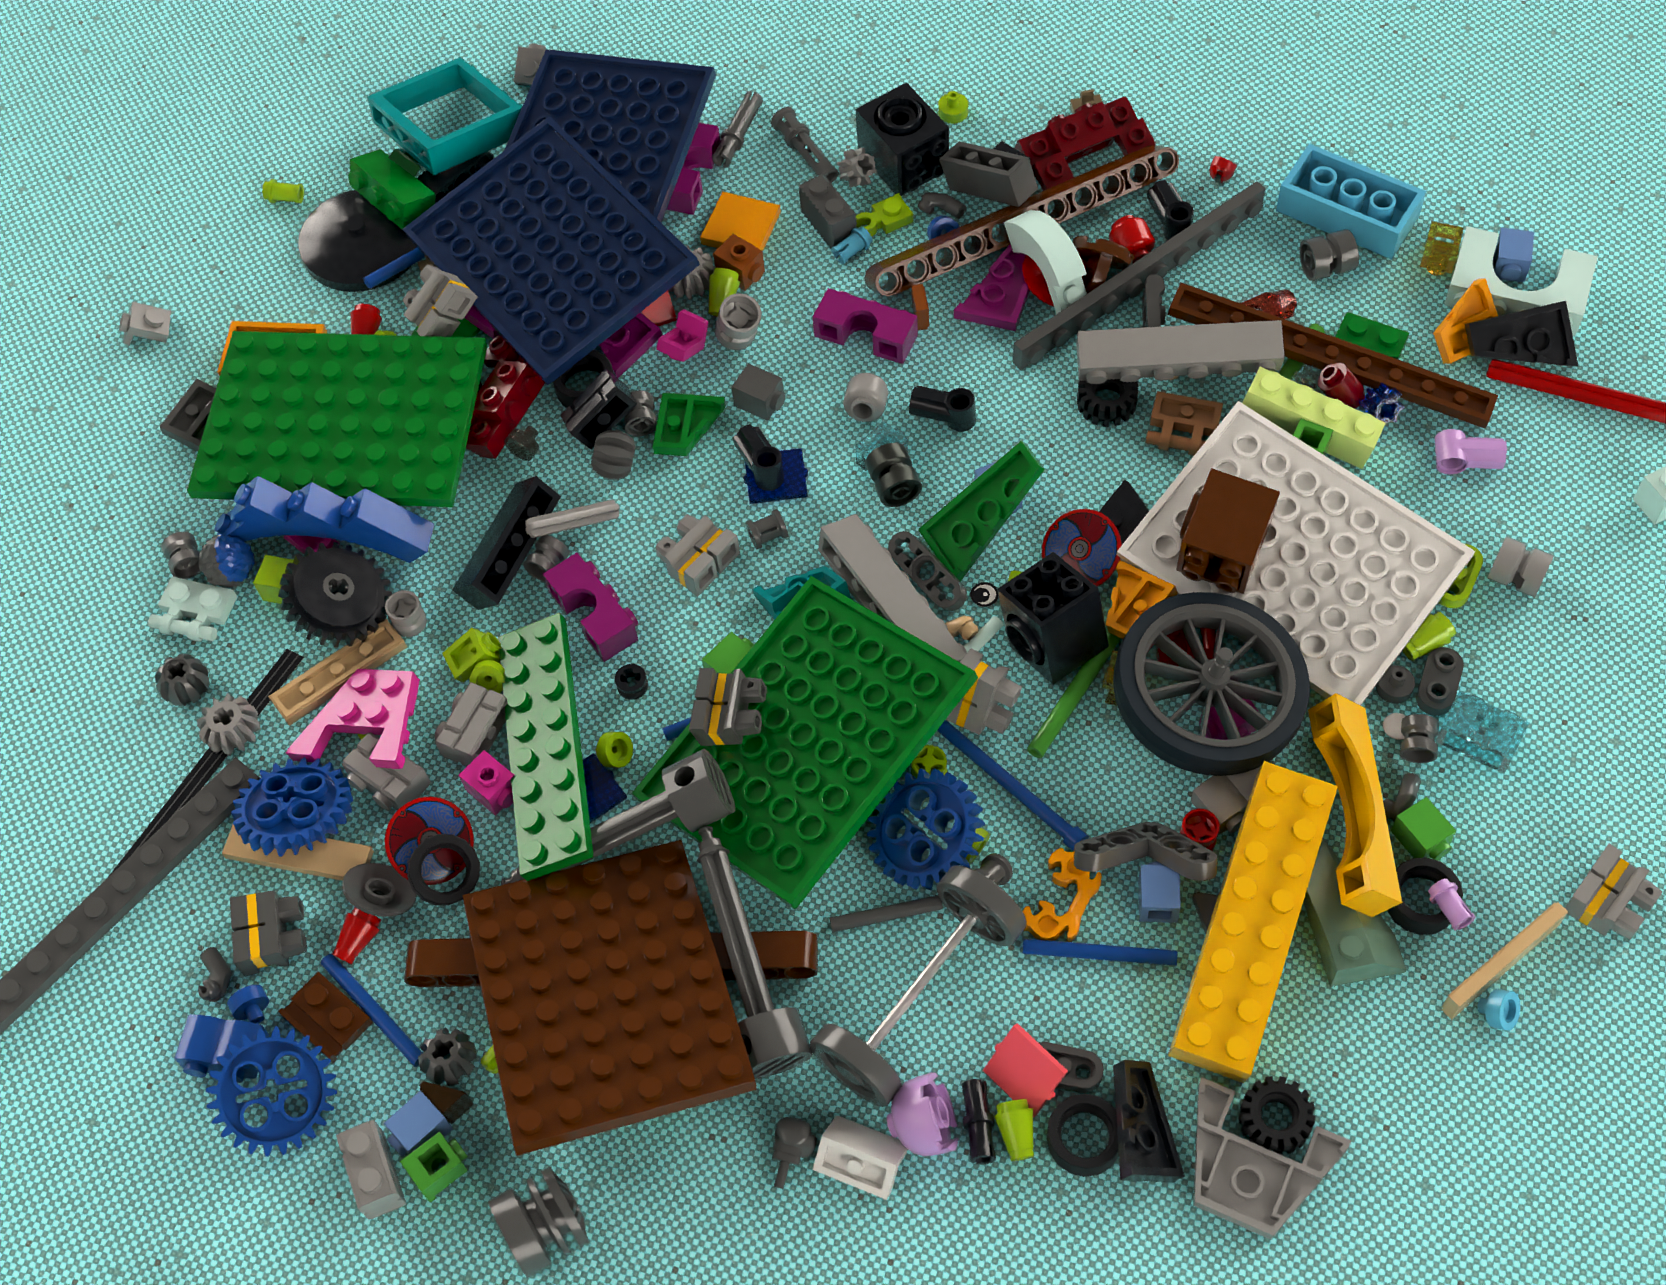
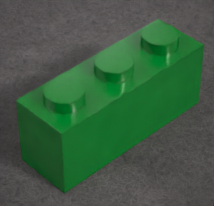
M382 149L351 158L350 173L348 174L350 186L402 230L435 204V193L416 177H413L389 159V155Z

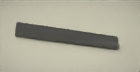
M935 895L830 917L829 920L833 933L942 910L943 906L939 896Z

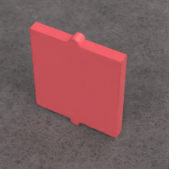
M1017 1023L1013 1025L1004 1040L995 1045L996 1052L983 1069V1072L1013 1100L1027 1099L1028 1107L1033 1109L1034 1118L1047 1100L1055 1097L1056 1093L1054 1090L1068 1070Z

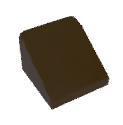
M425 1081L419 1085L421 1092L451 1124L473 1105L469 1096L463 1091Z

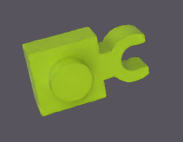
M899 193L872 204V213L862 212L855 216L857 218V228L862 225H868L864 228L870 233L871 237L881 228L888 234L914 222L912 211Z

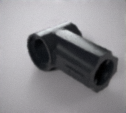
M1164 179L1155 182L1147 190V199L1164 226L1163 234L1167 241L1193 224V207L1182 200L1172 183H1168Z
M917 385L911 394L909 414L947 422L952 430L964 432L970 430L976 423L975 397L970 390L965 388H956L946 392Z
M749 424L740 428L739 432L733 437V443L754 474L756 486L765 491L781 487L784 483L781 452L771 446L759 427Z

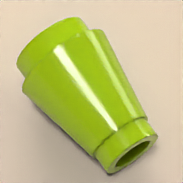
M714 268L713 274L709 276L708 313L710 315L718 317L719 309L724 299L737 293L741 283L738 281L739 273L726 268Z
M1443 613L1429 614L1402 652L1409 660L1414 661L1432 652L1434 649L1451 643V638L1456 635V630Z
M1027 1099L997 1104V1115H994L1007 1152L1010 1155V1160L1020 1161L1033 1158V1109L1028 1107Z

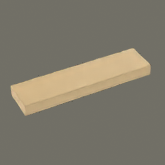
M387 619L384 622L378 623L379 627L375 633L367 631L368 635L365 642L356 638L352 646L345 645L268 696L289 726L331 699L357 669H376L407 648L405 641Z
M233 824L222 855L226 859L343 881L345 874L351 868L360 864L370 863L374 850L371 846L326 838L327 843L325 844L318 840L314 841L313 850L311 851L305 845L301 846L298 855H294L292 849H287L282 857H279L276 849L270 854L264 855L262 847L253 851L250 843L244 844Z
M1559 902L1553 903L1453 990L1442 1005V1011L1451 1020L1559 927L1568 911Z

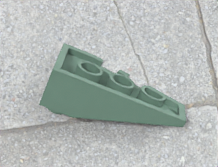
M1322 838L1303 903L1330 987L1405 973L1407 969L1395 934L1382 916L1378 914L1370 917L1341 904L1336 876V868L1341 861L1325 839Z

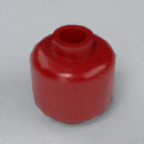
M1127 215L1115 221L1111 226L1112 230L1109 232L1108 241L1124 246L1130 253H1133L1135 256L1133 263L1153 250L1155 239L1143 218Z

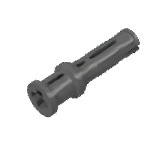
M784 107L778 110L771 119V125L774 130L781 132L785 137L786 145L796 149L816 175L823 174L830 183L834 182L839 172L810 138L809 128L798 121L793 108ZM811 152H813V154L819 160L818 163L810 155Z

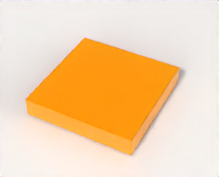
M722 191L700 236L701 244L719 248L732 234H735L763 252L781 213L780 205Z

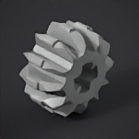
M687 245V248L697 257L700 265L668 291L674 292L677 299L686 295L690 300L692 295L697 294L703 297L704 290H709V276L713 274L715 266H713L709 253L704 254L701 247L692 251Z
M228 693L221 702L213 697V706L211 708L202 707L204 717L197 719L200 739L216 754L223 750L225 754L231 756L234 748L245 752L244 744L247 741L256 742L254 732L261 730L260 722L257 719L258 712L255 707L251 706L242 696L234 699Z

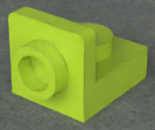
M471 627L442 654L454 678L464 683L470 678L474 666L480 661L493 660L500 664L499 650L501 645L492 633H484Z

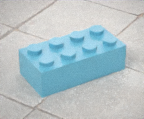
M1309 143L1280 186L1276 211L1327 233L1348 229L1353 234L1358 246L1392 260L1420 216L1426 191Z

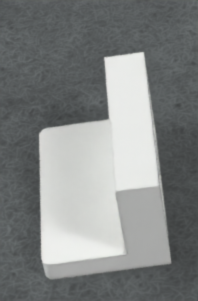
M836 1116L821 1137L812 1170L887 1200L891 1194L898 1167L908 1149L897 1138L844 1117Z

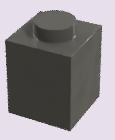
M749 363L731 387L735 407L767 421L775 410L779 411L782 408L786 398L781 377Z

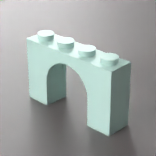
M1467 226L1444 305L1454 307L1475 280L1486 278L1498 316L1566 301L1572 335L1576 336L1585 313L1598 256L1565 249L1558 265L1554 282L1550 286L1537 291H1522L1503 283L1493 270L1492 260L1499 233Z

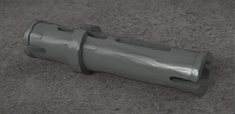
M752 91L746 92L729 127L722 131L720 135L721 142L712 155V160L717 166L721 167L724 159H726L723 168L728 167L736 151L742 148L744 136L763 103L761 95L757 92L753 93L751 100Z

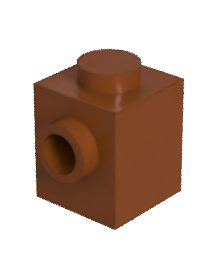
M732 234L713 253L715 268H726L739 273L738 281L741 282L739 288L744 291L753 283L758 282L765 272L762 250L735 234Z

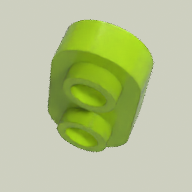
M1465 544L1475 551L1473 557L1466 565L1467 568L1462 570L1447 590L1454 592L1456 595L1446 592L1438 602L1444 607L1459 608L1468 601L1483 565L1481 552L1472 545Z

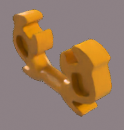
M1059 848L1051 854L1048 860V869L1061 868V872H1054L1052 874V882L1064 888L1068 887L1071 883H1075L1077 885V893L1068 911L1062 916H1057L1055 914V906L1047 901H1039L1038 909L1040 912L1036 915H1033L1030 907L1026 906L1023 909L1027 922L1024 931L1030 932L1037 940L1049 941L1057 940L1065 931H1068L1067 942H1072L1079 932L1081 917L1090 899L1101 887L1102 875L1098 872L1093 879H1090V872L1079 870L1074 866V852H1067L1063 848Z

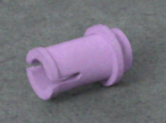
M1442 879L1429 888L1428 892L1431 895L1429 900L1432 904L1437 903L1451 923L1454 931L1457 929L1461 930L1472 923L1476 917L1456 892L1458 886L1455 883H1450L1448 879Z

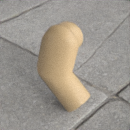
M966 615L946 622L948 631L953 638L960 634L964 640H970L979 630L978 626L973 623L974 619Z

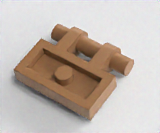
M1157 391L1150 425L1161 427L1162 431L1160 433L1148 430L1146 443L1157 445L1158 449L1166 451L1169 448L1189 451L1188 455L1194 456L1206 442L1202 440V436H1210L1218 427L1223 403ZM1178 430L1192 433V437L1172 435V431Z

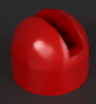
M1214 156L1209 168L1210 176L1214 180L1217 174L1221 175L1220 182H1226L1233 176L1237 165L1223 157Z

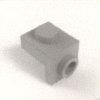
M529 44L528 48L518 47L514 76L515 84L531 86L545 53V46Z
M132 302L129 312L122 313L119 331L124 332L123 344L130 345L133 335L166 343L169 336L171 310Z

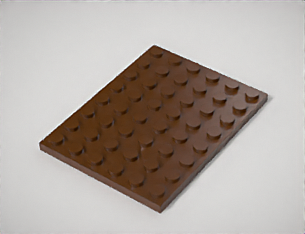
M682 840L551 872L530 881L524 879L462 895L516 1156L757 1090L755 1077Z

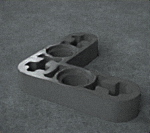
M1157 822L1135 824L1079 841L1074 845V866L1082 871H1101L1149 856L1191 880L1206 881L1215 878L1217 875L1216 853Z

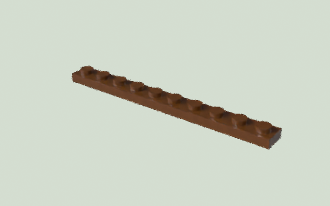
M1182 282L1169 308L1168 315L1195 325L1281 320L1284 357L1320 370L1331 364L1343 363L1365 386L1482 428H1486L1498 398V395Z

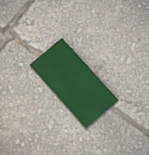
M394 149L388 157L413 177L420 176L426 169L404 149Z

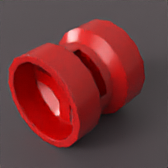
M1194 809L1183 818L1180 834L1213 851L1216 846L1220 824L1218 818L1212 812L1206 809Z

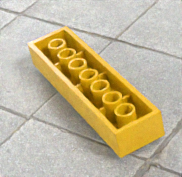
M1266 761L1261 765L1250 793L1170 1046L1169 1057L1244 1083L1251 1076L1338 788L1337 785Z

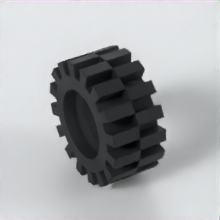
M1109 379L1100 384L1079 381L1077 395L1078 410L1080 413L1084 412L1083 417L1086 420L1092 417V424L1098 425L1099 421H1104L1103 427H1109V422L1113 421L1114 426L1120 425L1121 418L1126 422L1130 419V414H1134L1138 397L1137 381L1123 382L1120 379ZM1108 389L1117 392L1120 397L1108 401L1098 398L1095 393Z
M1273 1076L1265 1078L1263 1083L1258 1080L1253 1084L1252 1089L1247 1090L1239 1109L1238 1119L1239 1123H1242L1241 1132L1243 1136L1248 1135L1250 1137V1142L1282 1155L1283 1151H1286L1289 1155L1294 1153L1297 1147L1301 1148L1305 1144L1313 1129L1316 1115H1313L1315 1110L1314 1102L1308 1101L1310 1094L1306 1089L1303 1092L1298 1090L1300 1084L1296 1081H1293L1292 1085L1286 1083L1287 1077L1280 1076L1278 1081H1273ZM1278 1102L1285 1105L1292 1115L1291 1125L1283 1130H1275L1268 1127L1261 1116V1110L1266 1104Z

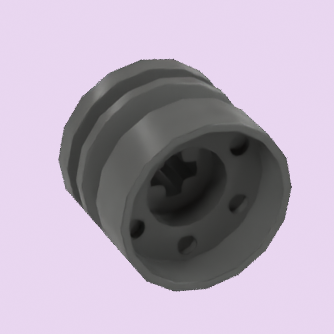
M551 1166L541 1171L548 1186L544 1191L541 1192L532 1176L527 1179L530 1199L523 1201L519 1194L513 1188H510L488 1201L491 1212L504 1239L527 1278L552 1265L547 1245L555 1242L566 1256L572 1253L564 1236L569 1232H572L580 1247L590 1242L586 1233L585 1218L568 1185L554 1173Z

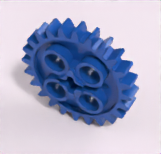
M303 757L298 765H294L293 761L288 759L286 767L281 768L277 763H274L272 772L259 771L261 779L249 778L250 789H239L241 798L233 800L235 810L231 811L234 819L233 824L244 844L250 843L253 851L262 847L264 855H268L276 849L279 857H282L287 849H292L293 854L298 855L301 846L305 845L311 851L313 850L314 841L318 840L321 843H327L325 834L337 835L339 833L336 824L347 823L345 814L352 813L350 803L354 800L348 779L343 776L341 769L334 770L330 762L322 766L318 758L311 765H308L306 757Z
M919 769L917 779L910 773H905V784L902 785L897 781L893 786L895 791L892 794L888 792L884 797L886 799L885 803H879L876 807L880 811L879 816L868 818V821L876 825V829L867 832L868 837L876 840L868 848L869 851L879 854L875 858L874 863L882 868L884 867L882 872L884 875L890 878L894 877V881L902 886L907 883V886L914 890L918 889L920 883L927 890H932L934 880L938 883L950 867L961 865L970 868L971 866L966 860L967 855L978 856L979 852L972 845L973 842L984 840L982 836L976 833V829L985 826V822L975 816L981 813L983 808L973 803L977 795L967 790L968 785L960 779L957 780L949 772L943 775L938 769H933L930 775L924 769ZM929 797L927 807L921 810L923 800ZM908 809L916 818L923 821L929 830L947 843V849L943 850L935 840L928 837L922 828L904 815V810ZM954 819L953 828L949 832H945L947 823ZM905 826L903 836L897 839L899 829ZM930 848L929 857L922 861V854L926 849Z
M275 1026L271 1037L266 1038L262 1028H258L257 1040L251 1041L244 1033L241 1035L243 1047L239 1049L229 1043L227 1047L232 1056L229 1059L222 1056L216 1058L223 1069L222 1071L209 1072V1076L217 1080L218 1083L216 1086H210L205 1089V1092L216 1095V1100L207 1104L206 1108L219 1110L220 1114L211 1123L212 1125L222 1122L226 1124L225 1129L220 1135L222 1138L231 1133L237 1135L233 1144L234 1148L240 1146L245 1140L249 1142L248 1154L250 1155L253 1154L258 1145H263L265 1157H269L274 1145H277L280 1153L285 1155L287 1152V1142L291 1141L295 1147L300 1149L302 1148L301 1135L305 1134L311 1139L316 1137L311 1127L314 1123L326 1126L327 1122L320 1116L321 1111L334 1110V1107L325 1102V1099L328 1096L337 1094V1090L326 1087V1082L336 1078V1074H324L323 1068L331 1060L329 1058L318 1061L316 1056L322 1049L321 1045L312 1050L306 1048L310 1036L306 1035L298 1043L294 1041L295 1029H291L287 1036L283 1038L280 1037L279 1027ZM284 1056H291L298 1062L299 1070L292 1078L281 1077L276 1070L278 1060ZM243 1066H253L259 1072V1081L251 1088L240 1086L236 1080V1073ZM273 1080L275 1086L300 1080L307 1081V1086L304 1088L278 1094L276 1097L277 1102L270 1103L269 1097H261L242 1103L236 1102L238 1095L265 1089L266 1081ZM297 1094L305 1099L306 1110L300 1117H291L285 1112L284 1103L290 1095ZM252 1104L263 1106L267 1112V1119L260 1127H251L245 1123V1109Z

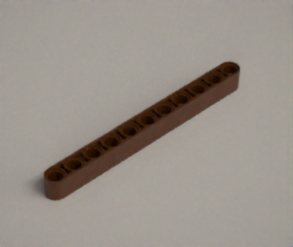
M1159 145L1146 146L1030 196L1020 207L1007 206L877 262L867 269L865 283L869 289L883 296L896 295L911 288L912 285H919L1011 245L1004 222L1030 210H1036L1046 213L1059 224L1171 175L1178 168L1179 156L1173 148ZM1161 154L1162 162L1159 166H1157V159ZM1135 166V174L1130 178V170ZM1107 177L1108 186L1105 190H1103L1102 184L1104 179ZM1081 189V198L1076 202V192ZM1053 200L1054 209L1048 214V205ZM998 224L999 233L993 238L992 230ZM971 236V246L965 250L964 242L967 237ZM943 248L944 256L942 260L937 263L936 253L938 252V250ZM915 260L916 268L909 275L907 271L908 265ZM887 272V283L880 287L879 278Z
M802 930L751 932L765 980L805 979L817 975L818 936L815 933ZM722 932L710 933L724 980H736ZM471 938L421 939L409 942L404 982L415 987L481 986Z

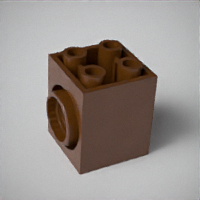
M1211 468L1202 492H1195L1180 531V538L1183 540L1176 571L1181 572L1183 576L1193 581L1204 580L1213 583L1224 592L1244 594L1271 525L1280 491Z

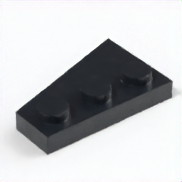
M1566 301L1465 324L1471 357L1578 366Z
M1123 1060L1113 1065L1120 1180L1175 1182L1185 1177L1151 1063Z

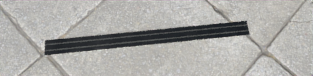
M286 649L252 692L247 701L251 706L255 707L258 716L271 701L268 696L281 688L304 657ZM210 748L205 752L111 874L204 787L228 754H225L223 750L216 754Z

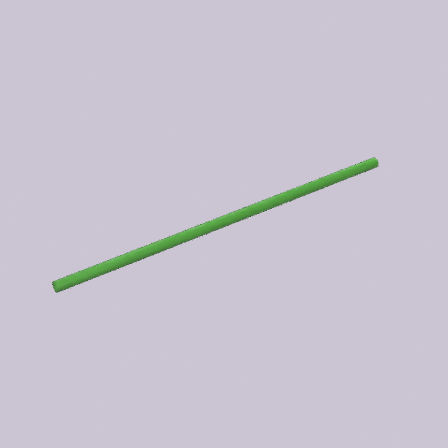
M1313 323L1309 326L1311 329L1325 333L1323 327L1319 324ZM1288 358L1278 373L1293 381L1304 363ZM1106 629L1109 647L1081 666L1028 745L1027 750L1031 755L1036 758L1044 756L1121 638L1109 633Z

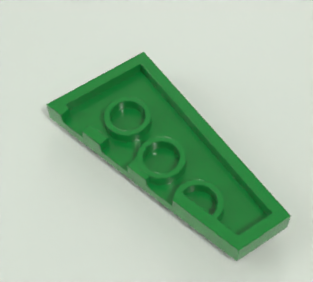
M1023 441L1015 445L918 529L936 557L960 582L1045 470L1028 445Z

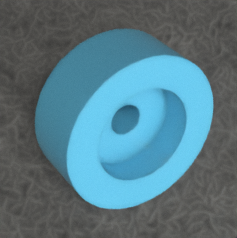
M1494 989L1488 999L1481 998L1479 1000L1478 1012L1486 1015V1020L1490 1027L1509 1031L1518 1022L1520 999L1514 991Z

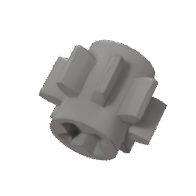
M864 147L844 151L846 159L837 162L840 179L849 181V187L870 184L869 176L877 173L874 162L875 157L866 154Z

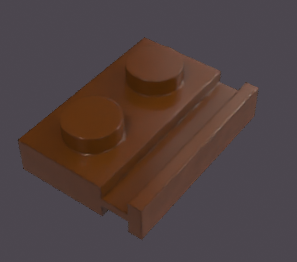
M319 971L291 998L292 1001L284 1009L281 1008L278 1011L304 1037L306 1035L310 1036L309 1042L314 1047L321 1045L322 1049L320 1052L327 1059L330 1058L332 1063L337 1060L336 1057L343 1050L346 1051L373 1023L368 1015Z

